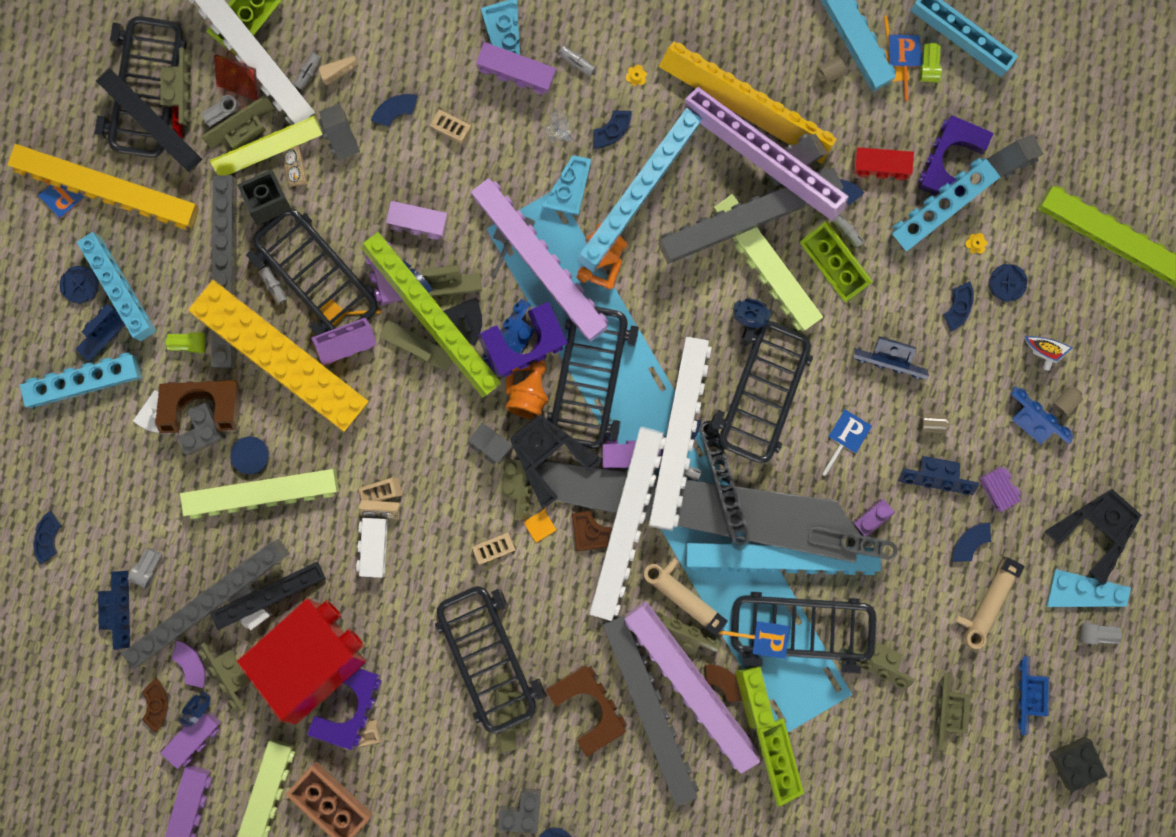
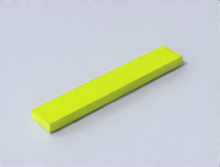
M312 116L211 159L210 163L217 175H229L323 135L321 127L315 116Z

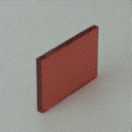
M215 54L216 86L249 99L258 100L256 68Z

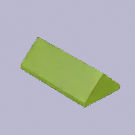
M231 0L228 5L254 36L282 0ZM211 27L208 28L206 32L223 48L237 55L233 48L229 50L222 42L224 37L220 33L217 35Z
M827 220L800 241V244L844 302H847L873 282Z
M784 718L774 720V725L756 729L777 807L804 794Z

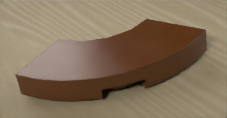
M705 664L706 681L708 684L721 688L725 693L727 702L742 701L736 676L722 666Z
M157 677L142 691L147 702L146 714L142 720L155 733L162 727L168 712L167 693Z

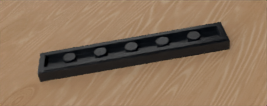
M317 561L211 611L210 615L217 630H220L325 580L326 577Z

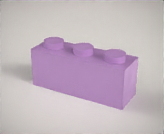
M391 201L386 224L393 231L401 232L403 229L408 230L411 235L420 236L421 233L428 235L427 238L439 240V237L444 238L449 216L445 212Z

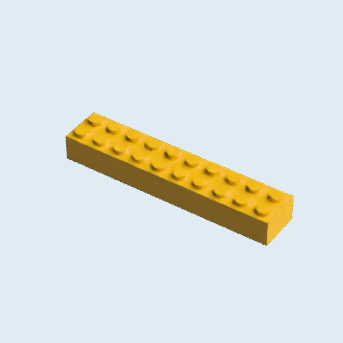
M212 280L188 309L190 314L343 433L368 403V400L216 281Z

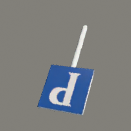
M844 409L828 436L840 445L824 470L823 476L827 475L843 446L857 453L872 425Z

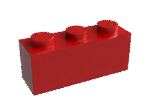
M857 147L854 151L852 174H857L861 178L876 175L878 179H887L889 176L895 177L896 180H907L913 174L914 151Z

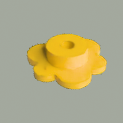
M636 65L634 68L630 67L628 69L629 73L625 77L626 80L631 82L632 86L644 85L647 72L643 71L641 65Z
M977 233L976 235L971 234L965 245L967 248H970L971 253L977 252L982 254L985 252V246H987L988 242L984 240L985 237L982 233Z

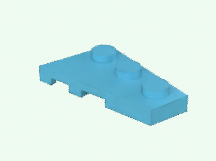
M573 155L557 183L550 191L549 196L542 204V208L579 216L591 159Z

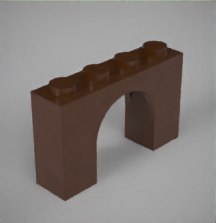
M208 380L205 382L188 381L186 383L168 382L166 384H159L155 425L159 433H179L181 413L188 403L196 399H209L215 402L214 424L218 431L237 430L240 403V388L237 381Z
M585 663L547 687L546 691L556 707L577 694L591 695L600 703L602 716L599 722L593 728L577 737L578 744L586 757L625 734L627 723L622 715L618 717L615 710L617 707L613 700L606 698L605 693L607 691L602 683L598 684L594 677L597 675L592 666L587 667Z

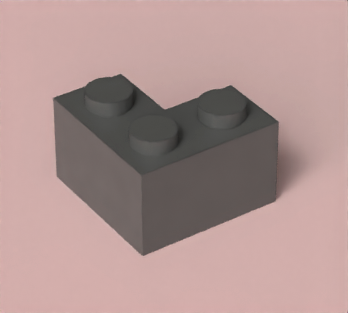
M338 103L319 111L321 119L318 122L325 140L329 138L331 142L328 146L332 155L336 154L338 159L342 160L359 153L358 143L341 104Z
M1032 134L1013 142L988 157L987 160L1000 175V178L1004 176L1007 179L1015 174V169L1020 168L1022 170L1039 161L1038 157L1044 153Z
M207 403L187 411L195 429L177 436L184 453L192 455L226 439L223 432L217 430L214 424V411L211 405Z
M484 423L480 424L468 440L472 443L470 446L478 453L483 451L486 454L484 458L494 465L496 462L501 464L513 448L511 443Z
M522 788L520 807L501 806L498 830L537 834L541 790Z

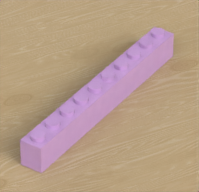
M697 87L685 99V109L688 108L701 117V125L831 221H834L845 209L848 199L847 195L705 91Z
M488 178L471 191L473 198L590 343L608 329L606 324L608 320L602 313H597L594 309L596 305L590 298L586 299L584 297L582 287L578 283L574 284L572 282L570 272L566 268L563 270L559 264L561 262L555 254L551 255L547 251L548 245L543 239L539 241L535 236L537 232L532 225H526L524 222L525 217L519 210H514L512 207L514 204L508 196L504 197L500 192L502 189L496 181L492 182Z
M644 601L628 612L625 617V624L628 629L633 630L637 635L638 642L647 648L650 658L659 664L662 674L671 680L674 690L677 693L680 692L686 706L692 708L695 712L698 722L703 723L707 728L708 735L717 741L720 751L729 757L732 767L735 770L738 769L742 774L758 764L762 754L647 601Z

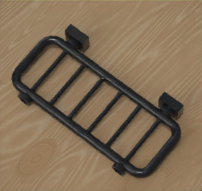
M136 16L130 19L126 26V31L120 23H112L110 42L117 47H122V42H124L118 74L124 82L126 76L161 82V78L127 73L129 58L171 64L170 67H178L179 48L186 50L187 41L183 40V30L178 23ZM137 24H146L173 29L176 33L175 41L170 42L133 36L134 27ZM132 39L174 46L172 60L130 54ZM136 93L141 98L160 100L158 96ZM114 100L110 123L105 116L97 115L94 134L101 139H107L108 134V144L113 151L148 158H155L163 153L164 148L159 143L155 150L120 146L116 143L117 132L152 137L146 132L118 128L120 113L130 114L126 110H121V105L116 100ZM164 107L162 116H159L168 126L172 107Z
M291 208V211L268 221L254 234L253 245L258 253L255 255L251 250L246 256L259 271L266 267L263 263L267 261L317 317L321 324L318 325L314 321L309 326L316 335L336 329L332 323L363 297L370 302V309L357 320L366 318L368 321L377 312L378 301H376L373 295L374 289L368 283L364 285L310 225L312 220L306 213L302 215L296 209ZM286 216H293L298 221V224L266 250L261 244V238ZM302 226L311 238L279 264L270 252ZM315 240L323 249V252L291 278L282 267ZM327 254L336 266L304 292L295 280ZM339 268L349 280L320 305L316 306L307 295ZM352 282L361 294L329 321L320 309Z
M597 306L594 309L598 314L602 313L604 316L615 317L620 321L619 332L612 330L603 332L618 335L615 350L574 343L577 326L571 319L567 318L565 330H568V344L565 346L553 412H548L547 419L556 426H558L559 421L600 429L596 441L574 438L588 449L599 448L604 443L606 435H610V440L618 441L621 421L613 420L612 424L609 423L624 342L628 341V346L636 348L639 327L631 325L630 330H627L628 320L622 312ZM573 347L614 354L612 369L571 362ZM569 365L611 373L608 388L568 381ZM569 384L606 391L604 407L563 399L565 385ZM562 403L603 410L601 425L559 418Z
M769 321L763 327H759L757 332L756 328L745 327L739 344L746 347L752 342L753 345L726 419H724L725 412L718 409L713 413L707 431L716 433L721 429L719 440L724 449L761 464L771 460L774 452H780L782 442L779 441L802 373L805 365L810 366L813 360V356L810 355L811 343L807 336L772 321ZM773 329L801 341L804 346L802 354L800 355L763 339L766 330ZM761 342L800 358L795 372L758 357L757 353ZM755 360L793 375L789 389L751 374L750 372ZM751 377L786 392L787 396L783 407L744 391L748 378ZM742 394L781 410L777 424L739 409L738 405ZM736 412L774 427L770 442L731 426ZM731 429L769 445L766 454L759 456L729 443L727 440L729 430Z
M475 586L442 601L437 607L436 614L439 622L435 623L439 634L444 633L476 709V712L473 713L474 720L477 724L481 722L484 729L489 733L497 734L531 719L536 713L537 707L534 698L536 697L537 700H541L548 696L540 678L530 681V687L526 681L496 611L497 607L498 610L509 608L502 590L496 589L492 591L493 597H490L486 589ZM475 594H480L483 597L485 605L447 622L444 615L445 608ZM483 609H488L493 621L492 623L454 639L449 625ZM495 626L500 637L499 641L465 657L461 656L456 643ZM503 644L508 656L507 659L469 675L464 663L465 660ZM507 662L511 663L516 676L477 693L471 679ZM518 679L524 694L490 710H484L479 699L480 696ZM526 698L529 705L526 713L497 726L490 724L487 718L488 714Z
M750 592V595L740 596L733 603L731 632L739 633L740 606L743 603H754L752 635L754 636L758 604L773 605V624H776L777 605L793 606L791 648L787 649L786 656L845 660V664H840V672L861 674V666L857 665V661H867L875 652L877 617L874 608L869 604L859 603V598H848V602L767 597L762 596V592ZM796 606L812 607L810 650L794 649ZM816 608L832 609L830 652L814 651ZM836 609L851 610L849 653L834 652ZM855 610L866 611L869 615L867 651L863 654L853 653ZM731 636L733 648L737 652L747 654V657H743V665L762 667L763 659L759 658V655L753 654L754 639H752V646H743L739 643L738 637Z

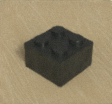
M273 169L237 184L256 225L292 210Z
M1082 737L1049 752L1065 788L1071 792L1108 776L1092 740L1086 737Z

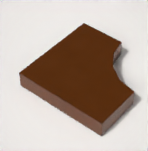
M591 511L572 513L576 551L608 547L612 527H604L598 524L592 517Z

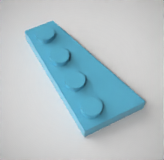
M507 0L481 8L491 44L520 55L517 0Z
M1054 569L1046 607L1127 606L1131 587L1110 582L1102 585L1097 579Z

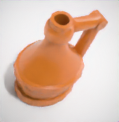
M601 223L596 225V230L585 237L586 245L601 226ZM619 236L595 269L596 271L603 266L613 264L608 280L593 275V272L584 266L579 268L576 278L584 284L590 280L592 283L608 290L612 289L622 264L620 256L622 251L627 248V242Z
M535 359L532 365L530 364V366L521 370L519 367L512 369L513 374L506 376L505 391L509 395L506 410L510 413L526 419H533L538 414L542 415L541 411L549 402L542 386V375L546 370L545 361L540 360L537 362ZM514 371H531L522 382L513 386Z

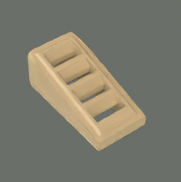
M351 56L319 66V71L324 84L328 85L359 64L356 57Z
M438 110L430 124V127L462 145L472 130L471 125L441 110ZM441 116L445 117L441 125L438 126L437 123ZM450 120L451 122L447 129H444L446 122ZM454 123H455V124H457V126L455 127V129H454V131H453V133H452V132H450V130H451L452 126H453ZM460 127H462L463 130L460 135H456Z
M397 477L358 488L361 500H369L366 491L368 489L372 498L370 501H386L402 496V490ZM383 485H384V487H385L386 496H384V493H383V489H382V486H383ZM375 487L377 488L379 498L376 497L374 490Z
M509 532L472 547L479 565L515 551ZM505 538L508 546L507 550L504 549L501 539ZM496 541L498 542V545L501 550V552L499 553L497 552V549L494 544V542ZM488 544H490L492 551L494 553V555L490 556V553L488 551ZM483 547L487 558L483 559L479 548Z

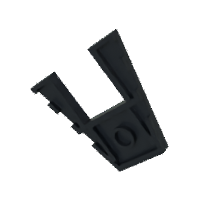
M541 414L536 415L509 438L542 509L550 505L558 496L535 470V467L563 444L566 445L587 472H590L603 461L598 455Z
M1110 489L1045 530L1044 533L1060 545L1086 518L1114 543L1088 571L1102 585H1105L1142 515L1117 492Z

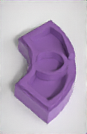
M177 640L172 660L178 662L183 668L185 684L205 688L206 670L203 662L197 655V651L189 644Z

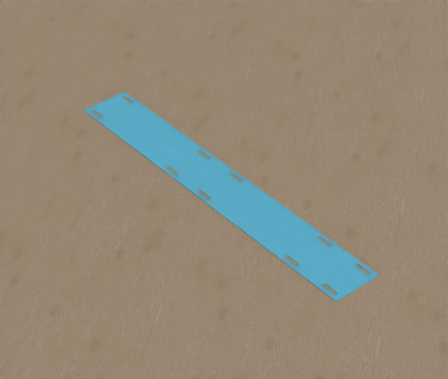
M550 192L521 208L519 211L523 216L535 220L533 225L537 232L535 236L539 241L541 239L545 241L549 247L547 251L551 255L555 254L561 262L559 265L563 270L566 268L570 272L572 282L574 284L578 283L584 290V297L586 299L590 298L597 307L622 312L628 320L627 330H630L631 325L637 326L615 287L608 290L592 283L590 280L584 284L576 278L579 268L583 267L577 261L580 253L586 246L585 236L573 215L564 213L569 222L564 225L555 210L542 208V204ZM494 224L488 227L487 231L502 254L504 245L501 241L493 238L497 230ZM511 246L515 254L509 256L508 252H506L504 260L528 302L531 303L532 308H535L549 301L567 340L568 330H565V323L567 318L570 319L569 316ZM603 267L592 273L595 276L608 280V275ZM605 316L608 320L606 323L608 325L607 330L619 332V319ZM577 328L574 343L615 350L618 335L602 333L589 343ZM640 330L638 332L636 348L628 346V341L624 342L610 418L612 421H621L618 444H626V441L632 440L637 441L641 427L664 432V436H667L675 396L674 388ZM563 345L564 350L558 352L562 360L566 345ZM573 347L570 361L612 369L614 354ZM569 365V372L575 382L608 388L611 373ZM652 366L666 388L662 392L648 370ZM578 386L588 404L596 405L594 400L599 398L603 406L605 405L606 391ZM591 408L593 414L595 415L596 419L601 425V412L598 409ZM698 432L695 439L702 449L704 456L699 457L693 447L692 451H688L687 458H690L689 466L702 470L698 482L714 484L700 439V433ZM718 464L714 466L717 470H721ZM655 468L653 475L659 476L660 468ZM721 482V483H720V485H727V486H729V484H728L727 482ZM674 526L673 531L661 529L701 600L728 620L722 631L731 632L732 607L734 601L740 596L750 595V592H762V596L796 598L780 570L779 573L767 572V569H759V572H748V568H740V572L729 571V568H721V571H709V567H702V571L690 570V567L685 566L686 543L731 544L728 536ZM735 538L736 541L739 542V543H743V542L746 541V540H742V539H737V538ZM752 541L748 543L749 545H765ZM743 603L740 606L739 633L752 635L754 603ZM758 604L757 621L772 623L773 605ZM777 605L776 624L790 626L787 649H790L792 615L786 605ZM796 606V612L802 623L795 626L794 649L810 650L811 623L802 607ZM815 631L814 651H827ZM722 635L742 669L750 667L743 665L741 653L737 652L731 645V636ZM738 637L743 646H752V639ZM759 655V658L763 659L761 671L769 701L774 699L787 721L785 723L787 732L792 731L852 695L834 662L830 659L787 656L786 659ZM829 667L842 690L836 692L824 672V668ZM771 707L774 720H777L778 717Z

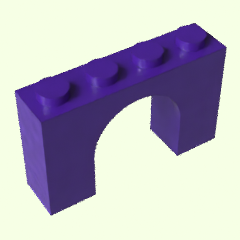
M953 115L947 120L944 119L940 127L942 133L940 137H936L932 146L935 148L934 152L929 154L925 164L928 166L925 172L922 171L918 178V182H920L918 188L935 196L940 193L938 190L947 183L950 185L955 181V178L944 169L942 162L944 151L948 147L958 145L983 154L988 148L994 134L993 132ZM957 186L954 190L955 195L961 196L964 193V187Z
M549 301L527 311L537 333L536 345L527 354L512 351L507 346L498 325L477 334L478 340L496 377L502 375L504 378L513 374L512 369L519 367L521 370L530 366L529 361L536 359L538 362L547 358L546 353L552 351L555 354L564 350L563 345L568 344Z
M359 668L342 683L351 687L357 694L358 709L356 714L344 723L314 716L307 735L348 750H355V747L358 748L362 739L360 732L362 728H366L369 717H366L369 709L372 710L375 703V698H373L375 691H379L382 680H380L381 675Z

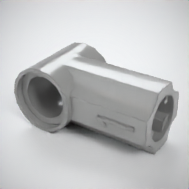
M226 95L220 99V102L201 114L208 126L213 128L241 111V104L234 97ZM230 102H234L233 108L227 110V105Z
M146 547L138 564L131 570L128 580L146 589L154 577L153 572L162 554Z
M1081 623V643L1120 644L1122 640L1120 627Z

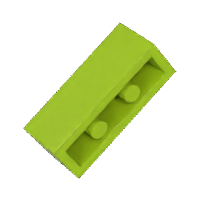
M750 666L736 670L735 675L749 728L758 730L774 725L775 721L761 667Z

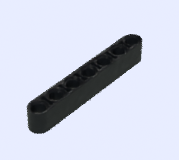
M108 67L95 80L189 173L203 160L111 68Z
M707 420L701 424L700 439L731 545L736 550H744L748 546L750 534L725 450L720 444L719 430L716 433L706 434L704 430L708 429L711 421ZM715 446L719 450L717 452H712L709 450V448ZM716 464H721L724 468L722 470H717L714 466ZM727 482L729 487L723 488L719 484ZM732 500L735 504L728 506L725 504V501ZM738 518L740 523L732 524L730 519ZM743 536L746 541L739 543L735 538Z

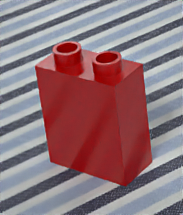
M307 598L237 660V663L280 721L298 724L366 663V660L359 653V650L365 646L363 641L350 628L345 632L341 630L336 622L342 615L328 600L320 604Z

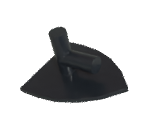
M477 298L443 311L465 339L473 345L476 344L478 340L477 334L481 333L482 313Z

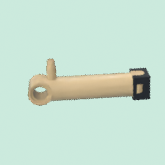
M1003 556L997 567L998 571L972 622L960 616L955 618L959 624L968 628L963 633V641L967 646L980 649L986 644V636L1016 578L1020 577L1025 567L1024 565ZM974 633H976L978 635L977 642L972 643L970 638Z
M675 558L669 562L665 569L657 564H649L645 567L644 577L650 584L715 636L719 634L728 620L670 575L678 564ZM651 568H656L659 571V575L655 579H651L648 576V571Z

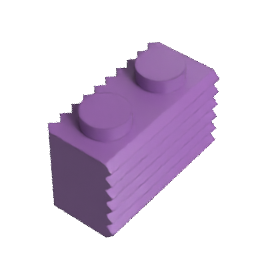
M998 467L978 478L997 512H1002L1021 501L1019 489L1012 485L1010 482L1012 477L1009 471L1003 469V467Z
M877 499V502L872 504L869 509H866V512H863V514H860V517L857 516V519L851 522L861 536L867 537L894 515L895 512L884 499Z

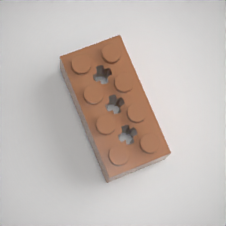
M317 761L285 794L330 837H354L373 815ZM313 788L318 789L316 794L312 792ZM329 801L333 803L330 807L326 805ZM346 815L347 818L342 820L341 816Z

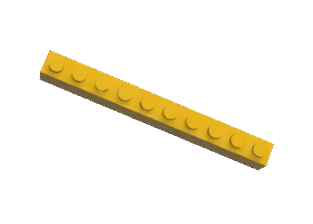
M673 42L668 47L659 65L660 68L693 88L699 87L725 107L789 145L793 144L795 146L799 143L798 139L807 133L808 135L816 134L827 151L825 156L817 160L820 164L823 163L837 140L830 132L823 131L815 123L803 119L797 112L790 111L782 103L768 98L765 93L756 91L748 83L741 82L733 74L721 70L715 63L706 61L700 54L691 52L681 43Z
M18 144L14 145L7 164L13 168L14 173L24 176L27 173L31 175L32 179L40 182L46 179L52 186L60 188L63 185L70 192L78 194L81 191L88 198L96 200L99 197L106 204L114 206V203H117L124 210L132 212V209L139 211L138 214L150 218V215L156 216V220L162 223L174 222L175 227L183 230L186 227L193 228L200 208L194 203Z

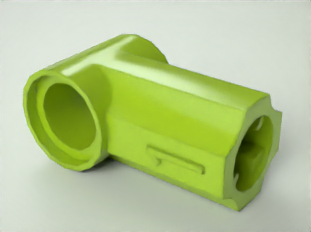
M936 43L924 44L922 65L919 72L920 82H940L942 67L940 66L941 45Z
M206 333L167 334L166 347L168 351L205 353Z

